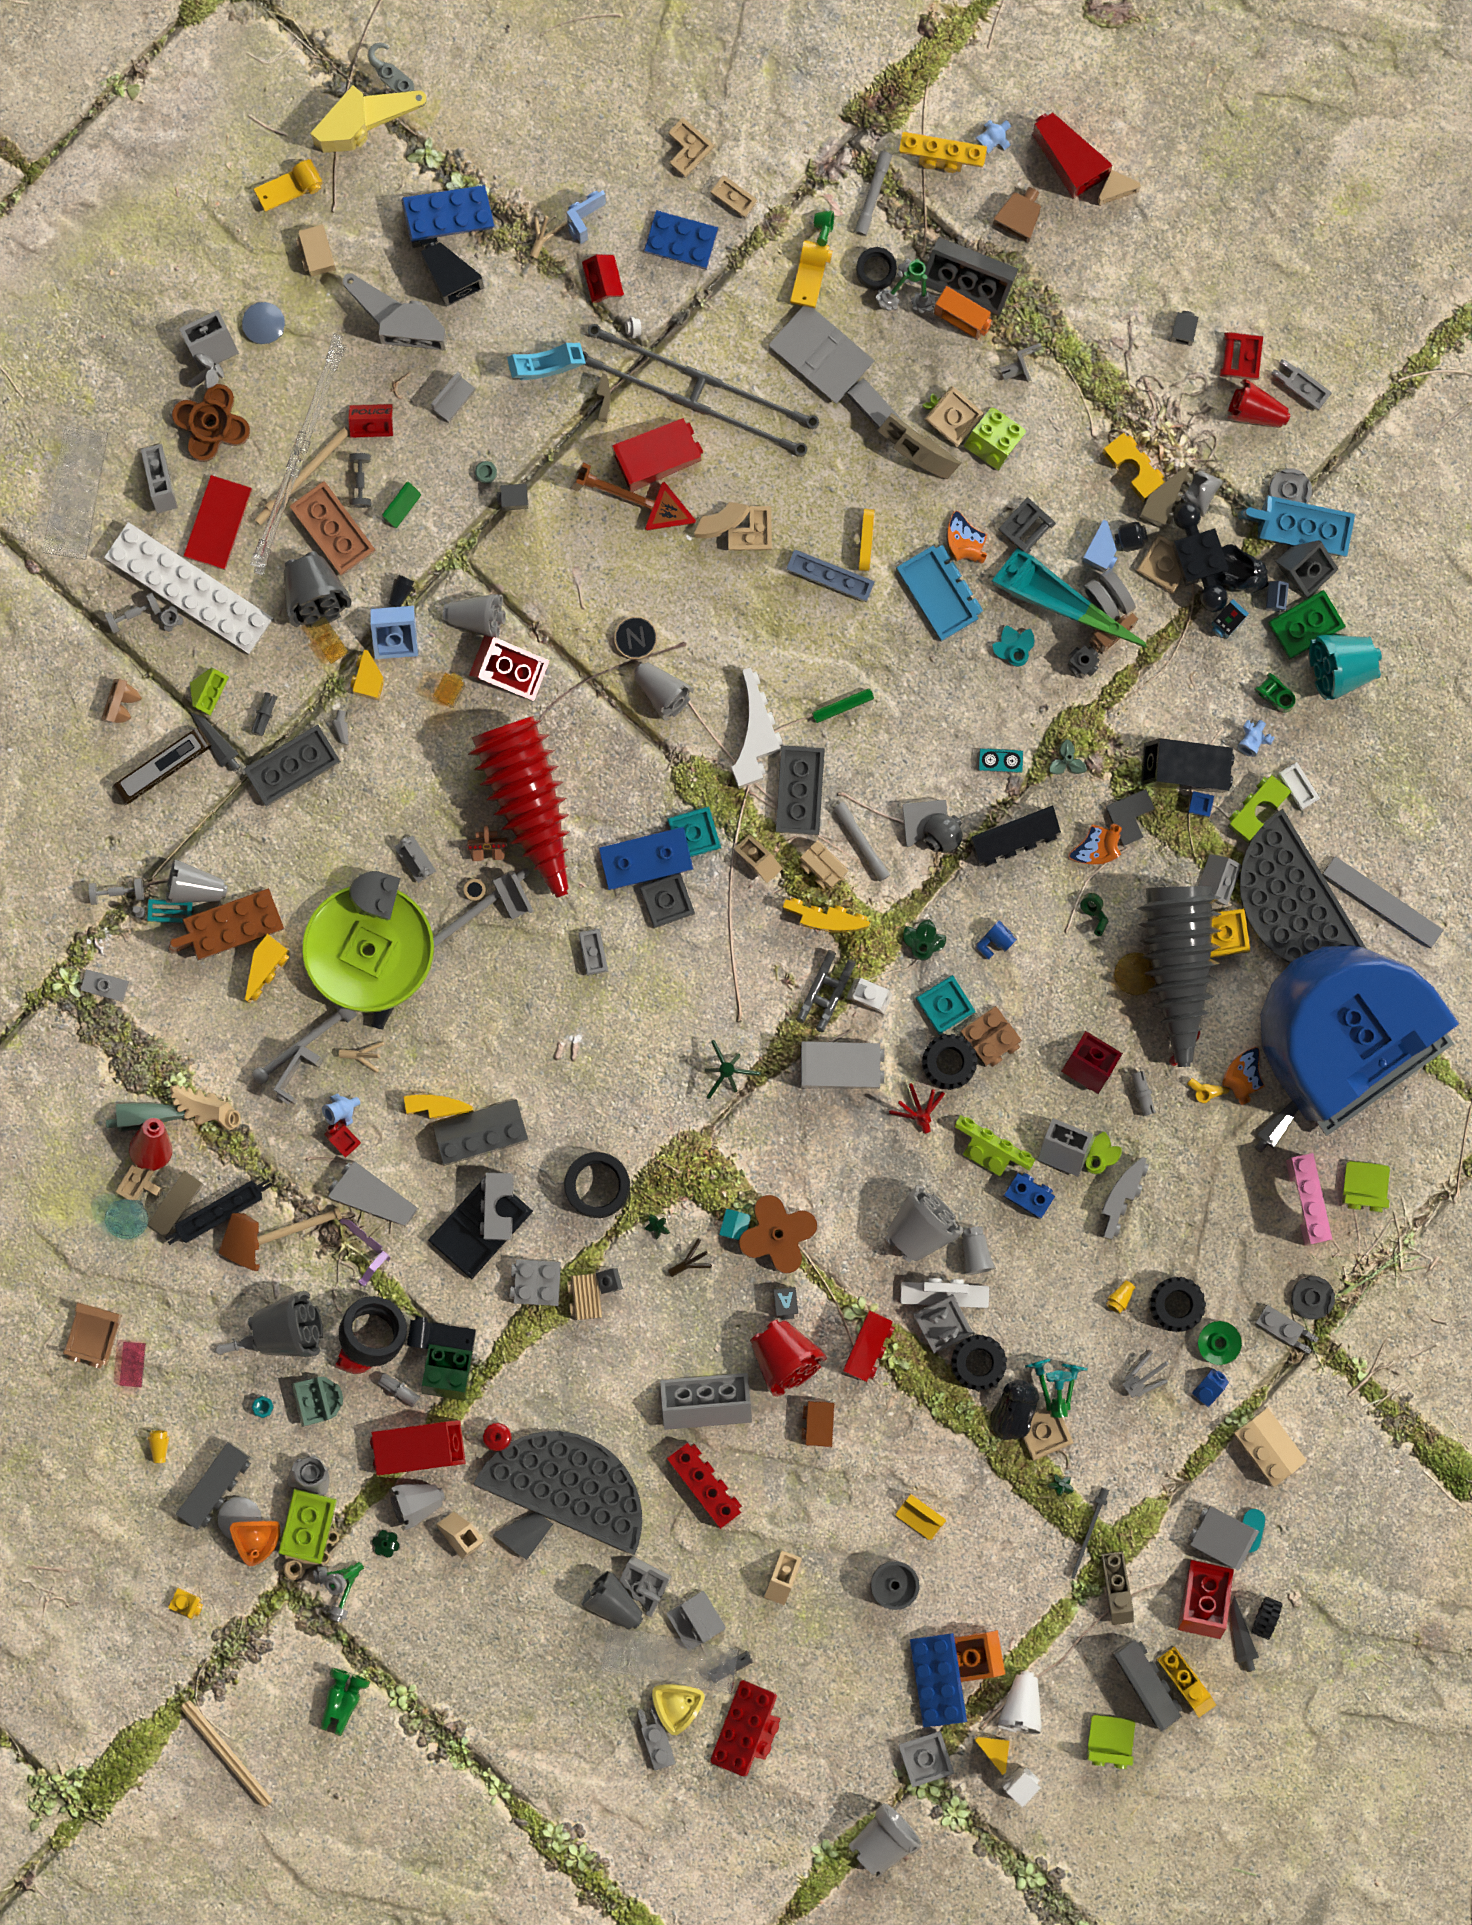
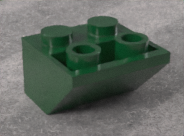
M429 1344L421 1385L422 1394L465 1401L473 1351Z

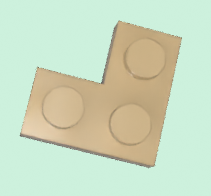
M683 117L668 132V135L683 147L670 161V165L684 178H687L715 148V145Z
M749 506L751 509L750 528H730L728 530V551L772 550L771 506Z

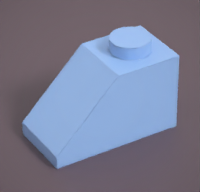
M1103 519L1082 560L1102 572H1105L1107 568L1112 569L1117 560V557L1114 556L1117 551L1106 520Z

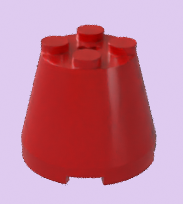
M776 1319L767 1325L766 1331L762 1334L758 1333L750 1339L767 1388L774 1397L784 1395L787 1388L791 1389L794 1386L799 1387L822 1368L819 1363L827 1360L824 1352L788 1321L779 1322Z

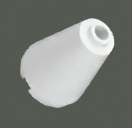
M1021 1671L1020 1675L1015 1676L998 1720V1727L1000 1729L1014 1733L1023 1731L1024 1734L1030 1735L1041 1733L1038 1678L1034 1677V1673Z

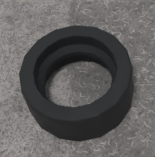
M872 247L863 251L856 265L857 278L860 283L872 290L884 289L890 286L897 272V263L893 254L881 247ZM874 256L884 258L889 264L888 275L879 281L869 279L864 273L865 262Z

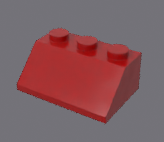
M868 1311L842 1372L865 1382L868 1379L873 1380L878 1369L874 1366L877 1358L882 1359L886 1347L883 1346L886 1338H891L895 1327L891 1326L892 1320L873 1311Z

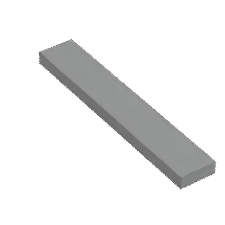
M1336 856L1322 874L1429 948L1433 947L1444 930Z

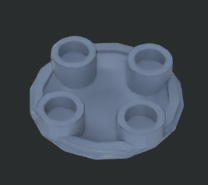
M260 302L250 306L244 313L242 326L246 336L253 343L270 344L283 335L285 320L281 310L274 304Z

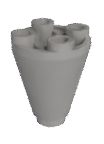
M491 594L450 602V604H445L443 619L450 624L475 633L498 638L500 626L505 624L506 613L502 611L503 597L500 594Z

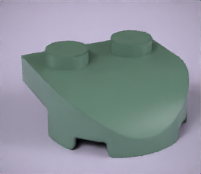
M316 1377L291 1384L302 1427L334 1418L343 1405L341 1388L327 1377Z

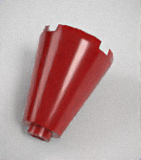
M1243 379L1240 382L1243 386L1241 389L1236 388L1228 408L1231 415L1228 416V419L1281 428L1288 423L1290 419L1288 407L1251 381Z
M157 1118L147 1119L129 1144L131 1161L138 1168L150 1169V1171L166 1166L173 1153L172 1143L163 1122Z

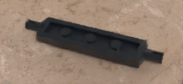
M267 1178L258 1185L252 1180L176 1223V1232L165 1237L169 1245L180 1239L185 1243H189L229 1220L232 1213H241L262 1201V1192L273 1186L272 1183H269L271 1181Z

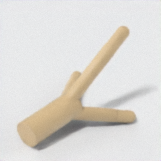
M536 216L534 218L536 240L529 256L538 259L543 243L567 226V222L562 223L544 236L548 216L544 217L541 230L539 218Z
M379 1042L359 1051L340 1049L339 1058L357 1059L377 1073L379 1069L364 1058H380V1054L367 1052L384 1046L385 1042Z

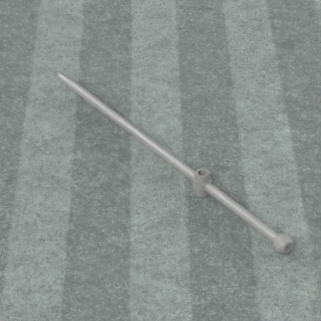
M524 868L517 873L516 876L519 882L527 877L530 871ZM497 890L493 891L433 937L434 948L499 899L500 896ZM335 1004L334 1006L338 1010L336 1013L264 1068H255L252 1072L253 1078L258 1084L266 1083L269 1074L294 1056L301 1045L306 1047L342 1018L348 1023L357 1016L356 1012Z

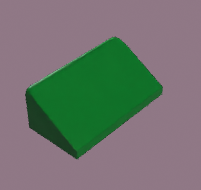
M406 482L382 514L383 519L394 528H397L421 497V493L410 482Z

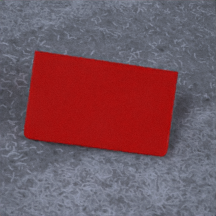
M594 255L582 261L592 303L601 302L609 297H621L624 295L614 255Z

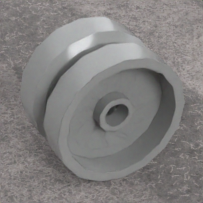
M1111 569L1100 575L1101 584L1096 580H1092L1084 585V590L1090 602L1115 621H1118L1120 618L1119 611L1127 615L1136 608L1127 588Z

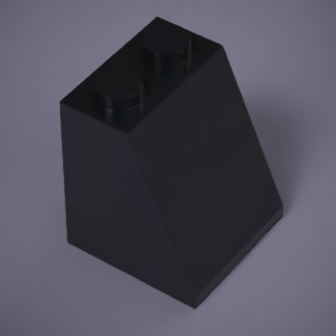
M432 242L423 247L424 250L421 251L423 262L446 307L484 289L481 275L441 242L437 244Z

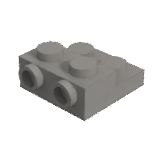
M516 1259V1264H512L511 1277H515V1286L510 1288V1299H514V1304L559 1306L561 1262Z

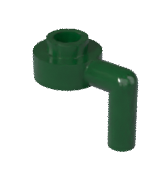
M1088 893L1083 897L1080 907L1085 914L1096 916L1099 923L1094 934L1102 936L1109 922V919L1102 911L1104 903L1099 895Z

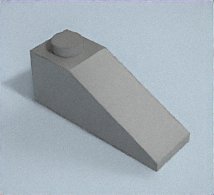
M162 444L141 449L150 494L156 512L161 513L177 509L175 492Z

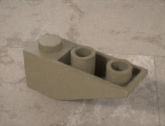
M1186 465L1149 495L1139 519L1160 528H1164L1165 523L1170 525L1174 514L1171 509L1174 504H1179L1183 495L1180 492L1182 484L1187 485L1192 474L1188 472L1189 465Z
M1122 1551L1101 1554L1111 1624L1134 1623V1609L1124 1553Z

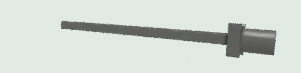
M1101 1487L1098 1497H1095L1094 1501L1098 1504L1074 1567L1072 1579L1076 1577L1101 1506L1107 1505L1106 1499L1110 1490Z

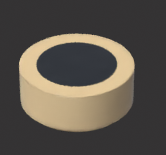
M471 879L465 884L464 894L469 900L479 901L485 896L486 887L481 880Z

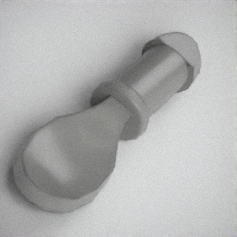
M253 1335L245 1336L240 1342L235 1340L232 1343L220 1344L215 1348V1352L223 1355V1353L239 1351V1348L253 1349Z

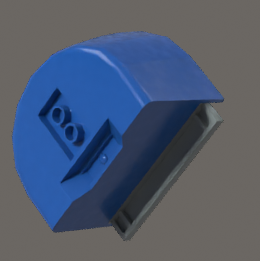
M1329 946L1321 947L1293 960L1271 984L1260 1013L1261 1047L1275 1077L1296 1104L1304 1118L1309 1121H1315L1325 1136H1328L1451 1047L1454 1043L1447 1033L1460 1023L1435 988L1412 967L1363 947Z

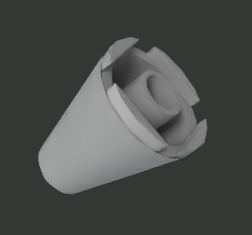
M649 662L641 663L634 671V679L663 720L668 721L667 717L670 715L675 717L689 703L690 698L688 695L690 692H694L693 687Z
M174 859L167 885L170 890L169 893L166 892L167 903L220 901L221 897H226L227 885L224 884L223 879Z

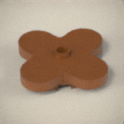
M216 384L210 387L205 393L203 402L197 403L191 400H183L177 403L173 409L172 417L175 424L180 429L192 433L188 449L191 456L197 461L207 462L212 460L216 456L221 443L239 446L249 439L250 427L248 422L240 416L231 414L234 405V395L226 385ZM213 420L216 422L214 426H208L209 421Z
M773 1195L763 1196L757 1200L754 1206V1215L758 1225L742 1233L739 1238V1248L749 1258H758L768 1254L777 1271L784 1274L792 1273L802 1263V1254L798 1243L811 1238L817 1230L816 1218L810 1212L803 1210L787 1214L782 1201L778 1197ZM776 1230L782 1232L781 1238L775 1237Z

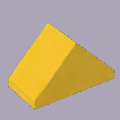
M976 1736L974 1740L1002 1775L1005 1774L1009 1740Z

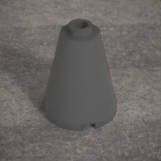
M606 1571L599 1576L593 1583L595 1585L591 1591L588 1589L582 1599L581 1604L585 1608L628 1630L631 1628L636 1629L643 1621V1612L616 1576L610 1571Z

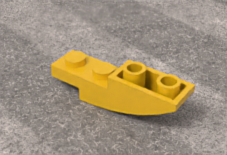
M791 897L790 900L785 899L782 907L783 910L801 916V926L814 930L843 933L868 929L870 922L866 921L868 917L859 913H855L853 916L846 913L847 909L835 905L834 908L829 907L827 914H824L823 909L811 905V908L803 906V901Z

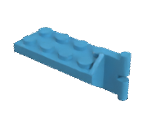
M1266 496L1262 510L1249 507L1239 511L1237 517L1241 520L1258 523V539L1290 546L1319 540L1329 554L1347 557L1355 514Z

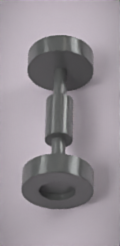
M368 453L349 454V462L358 464V472L356 473L358 498L350 499V507L369 508L371 507V499L363 498L362 489L365 488L362 463L371 462V455Z

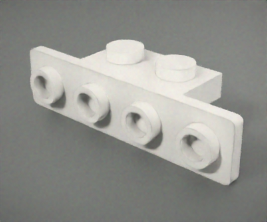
M929 1278V1282L924 1283L902 1282L901 1304L931 1305L953 1294L960 1307L988 1308L989 1286L964 1284V1280L951 1279L950 1283H942V1279Z

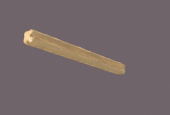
M190 1700L186 1701L181 1706V1710L263 1808L267 1807L272 1802V1798Z

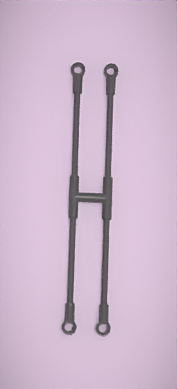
M591 324L588 327V334L592 338L599 337L611 343H618L680 369L685 374L698 380L690 398H687L604 365V362L590 357L587 352L583 351V355L587 357L585 360L587 365L599 370L603 369L672 398L673 401L706 415L710 414L777 442L780 446L794 451L798 457H803L807 454V446L804 443L797 444L784 438H778L716 412L711 407L697 401L705 383H709L792 416V419L806 424L812 430L819 426L817 416H807L795 410L791 411L724 383L723 380L688 365H681L619 339L616 335L602 330L598 324ZM592 328L599 330L597 334H592L590 331ZM809 420H816V425L811 426ZM800 446L804 447L805 451L799 453L797 448Z

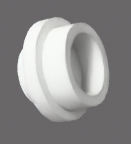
M629 317V320L625 323L626 334H629L631 339L641 335L640 319H635L634 317Z

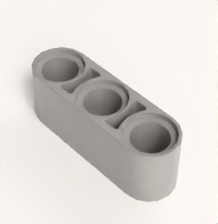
M865 379L859 381L847 392L852 402L877 429H879L891 413L901 419Z

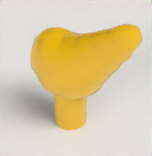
M1191 1078L1187 1083L1188 1086L1196 1091L1195 1097L1199 1103H1207L1210 1099L1227 1094L1230 1091L1229 1088L1223 1086L1200 1084L1194 1078Z

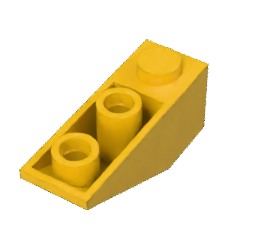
M268 934L253 953L245 1000L248 1003L252 1000L255 1002L263 992L260 989L265 983H271L276 976L274 972L278 966L283 967L290 958L288 956L290 951Z
M1175 1646L1157 1658L1198 1718L1217 1706L1210 1693Z

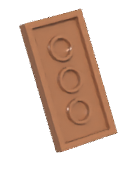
M325 481L290 505L291 510L340 576L376 551Z

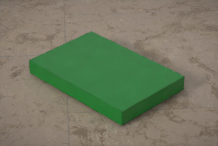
M1325 590L1320 591L1268 622L1269 627L1289 660L1308 650L1311 640L1316 639L1317 636L1334 635L1346 627Z

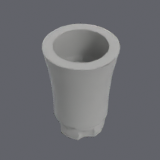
M982 1226L964 1229L962 1245L965 1256L966 1275H974L996 1269L988 1249L985 1234H983Z

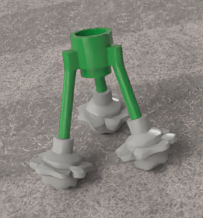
M906 259L904 263L898 265L899 271L897 275L901 277L899 282L893 289H879L875 299L884 310H896L897 304L900 302L896 298V292L902 284L909 282V284L914 285L915 282L921 281V293H916L915 297L911 298L913 310H918L919 313L932 312L936 301L935 295H929V292L926 291V280L928 278L924 274L926 267L919 259H915L912 262L910 259Z

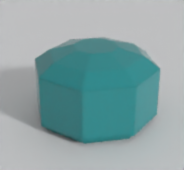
M264 1396L255 1399L252 1405L254 1414L261 1418L270 1416L274 1409L272 1400Z

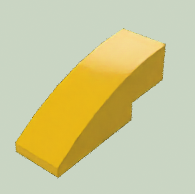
M403 1096L408 1115L428 1111L430 1119L474 1112L472 1105L445 1096Z

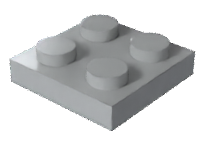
M941 1731L898 1744L912 1788L955 1774Z

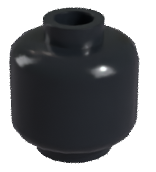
M1139 522L1119 526L1118 533L1115 534L1117 546H1121L1125 552L1144 548L1145 543L1148 542L1145 526H1141Z

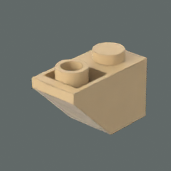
M452 1512L436 1524L462 1560L480 1548L484 1542L472 1524L455 1512Z

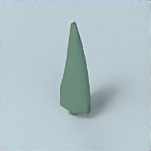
M116 1104V1119L106 1120L107 1128L117 1127L119 1132L139 1130L143 1123L150 1118H157L162 1122L184 1119L186 1110L178 1112V1106L167 1104Z

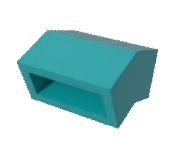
M726 1208L719 1235L739 1241L742 1233L748 1230L751 1215Z

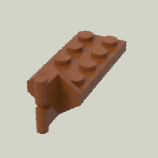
M269 888L183 919L186 935L172 939L168 950L171 954H175L178 951L191 947L197 961L263 938L267 934L271 935L284 930Z

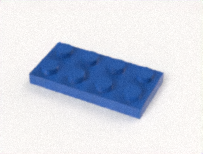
M485 185L409 196L401 199L410 241L494 228Z
M954 1633L910 1639L923 1728L967 1722Z

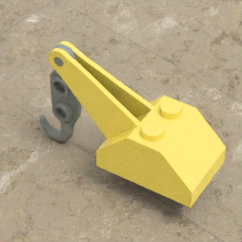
M375 43L368 50L367 56L381 81L396 93L363 96V93L352 85L310 133L314 145L323 153L355 150L357 146L361 147L366 142L369 130L414 110L423 108L426 105V94L423 91H415L414 83L408 76L393 64L376 58L375 51L378 48L389 49L387 44Z

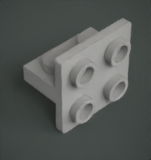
M704 1591L667 1612L669 1620L689 1651L726 1629Z

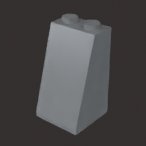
M801 1042V1089H880V1084H884V1071H880V1062H884V1049H880V1043Z

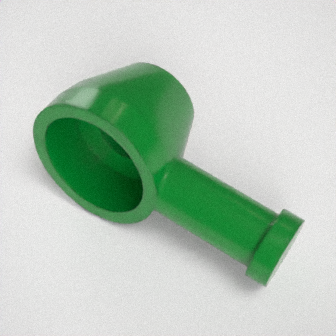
M828 210L815 213L814 227L821 230L816 241L819 246L827 245L829 232H832L834 227V211Z

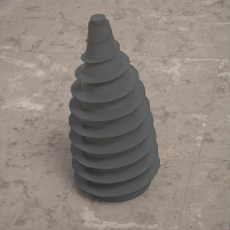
M1212 886L1146 888V904L1137 908L1147 913V920L1138 925L1148 929L1149 936L1140 940V942L1150 946V953L1141 958L1151 961L1153 969L1144 974L1153 977L1156 983L1155 986L1147 991L1157 993L1160 1002L1152 1007L1162 1011L1164 1019L1160 1023L1166 1024L1169 1034L1167 1038L1170 1039L1177 1067H1191L1194 1049L1197 1046L1195 1044L1198 1031L1202 1030L1199 1027L1201 1017L1209 1014V1012L1203 1009L1205 1000L1215 997L1206 992L1208 984L1218 980L1209 975V970L1211 967L1220 964L1210 959L1211 951L1221 947L1211 943L1212 935L1222 931L1212 926V919L1221 915V913L1212 910V903L1221 899V897L1212 894Z

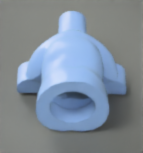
M989 120L984 124L987 130L975 138L979 145L987 147V154L998 144L1006 150L1010 143L1006 139L1005 132L1012 126L1007 120L1001 125L994 124Z
M1247 720L1243 726L1246 734L1237 748L1243 754L1255 757L1260 745H1271L1275 737H1272L1271 734L1264 736L1262 732L1266 725L1264 721L1258 720L1255 727H1253L1254 723H1250V720Z
M339 1094L330 1096L332 1103L322 1107V1113L328 1124L333 1125L339 1120H342L345 1126L352 1124L354 1107L360 1105L359 1098L355 1097L349 1100Z

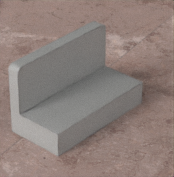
M457 372L431 403V408L449 423L476 389Z
M1210 854L1198 886H1212V894L1221 897L1216 902L1228 905L1242 865L1230 858Z
M509 871L492 880L511 919L526 912H534L513 871Z

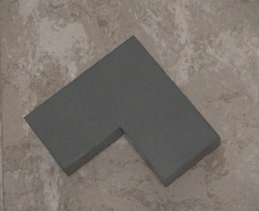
M1146 789L1106 806L1113 824H1117L1122 828L1120 841L1123 847L1144 838L1135 818L1155 809Z

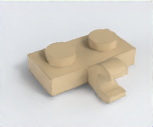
M133 1163L116 1193L136 1204L144 1189L158 1197L163 1189L149 1181L155 1171L138 1168Z

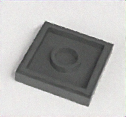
M681 873L639 887L654 929L695 914Z

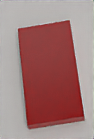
M210 475L184 553L185 558L226 570L252 492L251 487Z

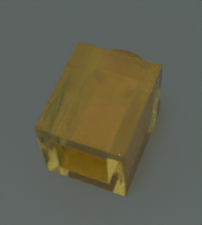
M453 672L451 675L445 673L433 694L434 699L454 708L465 688V683L462 682L463 678Z

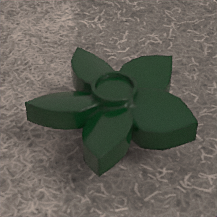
M652 1214L649 1216V1224L645 1229L649 1232L654 1231L656 1240L661 1236V1233H670L664 1227L666 1218L658 1220Z
M1055 1474L1054 1482L1049 1483L1047 1486L1051 1489H1057L1056 1494L1058 1497L1062 1496L1063 1493L1071 1494L1074 1492L1073 1487L1069 1485L1071 1477H1065L1062 1480Z

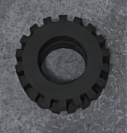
M944 1034L933 1039L927 1045L922 1057V1070L927 1080L940 1089L948 1090L958 1089L967 1084L977 1068L976 1051L971 1046L972 1044L969 1041L967 1042L964 1037L956 1036V1034ZM952 1049L961 1055L962 1067L956 1074L946 1075L938 1069L937 1057L943 1050Z
M1172 1277L1160 1282L1153 1289L1149 1299V1310L1152 1313L1153 1320L1158 1323V1326L1172 1332H1183L1194 1328L1205 1314L1206 1302L1204 1300V1292L1202 1293L1200 1286L1196 1285L1194 1281L1185 1277ZM1176 1291L1186 1294L1190 1300L1189 1312L1180 1318L1172 1317L1165 1309L1166 1297Z
M970 1336L961 1341L952 1353L951 1369L955 1378L961 1385L972 1390H985L995 1386L1003 1378L1007 1368V1357L1005 1356L1004 1349L1000 1346L999 1342L989 1336ZM978 1349L986 1351L992 1359L991 1369L982 1376L973 1375L966 1367L967 1356L970 1352Z

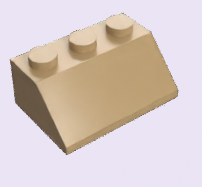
M1268 1407L1232 1433L1271 1487L1281 1483L1307 1461Z

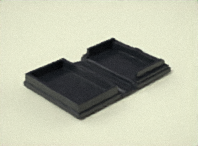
M481 1182L428 1239L434 1247L471 1280L507 1241L485 1240L484 1235H480V1223L484 1222L485 1213H481V1200H485V1191L481 1189ZM514 1193L513 1197L500 1198L495 1206L499 1216L511 1217L513 1219L512 1235L533 1212Z

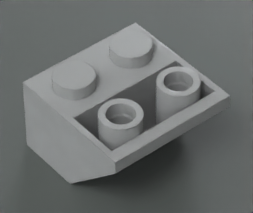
M218 310L179 328L200 372L204 371L206 366L195 357L197 354H204L210 357L214 362V366L239 354Z
M1053 1118L1045 1135L1038 1161L1079 1177L1095 1136Z

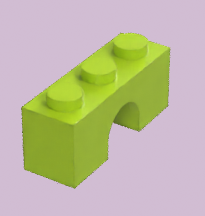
M1273 775L1268 779L1264 776L1256 786L1259 788L1255 795L1250 793L1242 802L1245 807L1240 812L1236 809L1228 819L1231 821L1228 827L1246 843L1264 825L1255 815L1256 806L1267 804L1276 811L1292 792Z

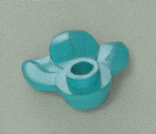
M1006 625L1001 634L1002 642L993 643L992 647L997 657L1007 659L1011 665L1020 667L1028 661V652L1033 648L1035 642L1034 634L1030 628L1019 634L1015 629ZM1020 653L1022 655V658L1020 660H1016L1014 658V654Z

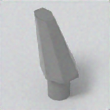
M337 710L336 720H332V724L340 743L349 745L348 723L344 722L346 711Z

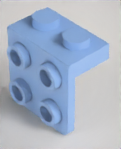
M604 191L592 192L586 197L587 200L582 203L576 202L572 204L566 212L568 231L573 240L578 239L580 244L588 240V231L581 219L606 204V194Z

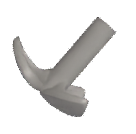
M197 354L195 357L202 365L206 366V369L189 380L188 384L191 388H194L205 381V387L210 388L217 384L219 377L224 378L225 375L218 363L214 366V362L210 357L204 354Z

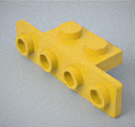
M902 132L899 153L919 156V165H922L924 168H939L949 173L961 172L962 164L984 167L987 147L909 132Z

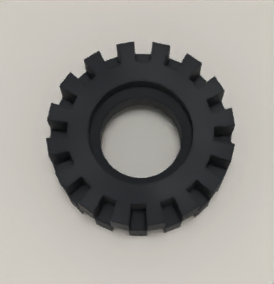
M1267 1596L1264 1597L1252 1627V1634L1267 1640L1270 1639L1280 1617L1283 1606L1282 1602Z

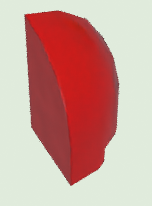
M341 1349L338 1361L335 1364L336 1368L351 1374L365 1373L372 1368L355 1363L348 1358L343 1349Z

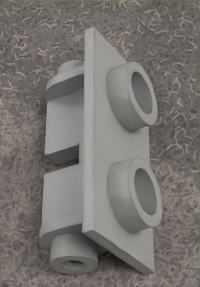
M413 835L402 839L395 846V849L418 883L436 872Z

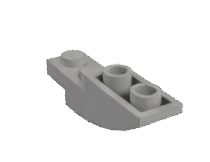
M1142 1157L1129 1167L1110 1191L1101 1212L1102 1215L1109 1217L1103 1238L1112 1240L1113 1236H1118L1121 1228L1118 1220L1120 1215L1124 1216L1128 1205L1124 1203L1125 1199L1133 1201L1135 1197L1139 1198L1143 1186L1139 1182L1141 1176H1146L1149 1164H1146L1147 1158Z

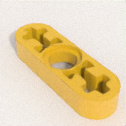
M864 509L859 571L870 570L875 509Z

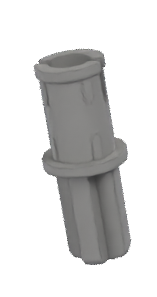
M386 1373L378 1381L379 1385L394 1394V1398H400L412 1408L420 1398V1395L405 1387V1383L401 1384Z

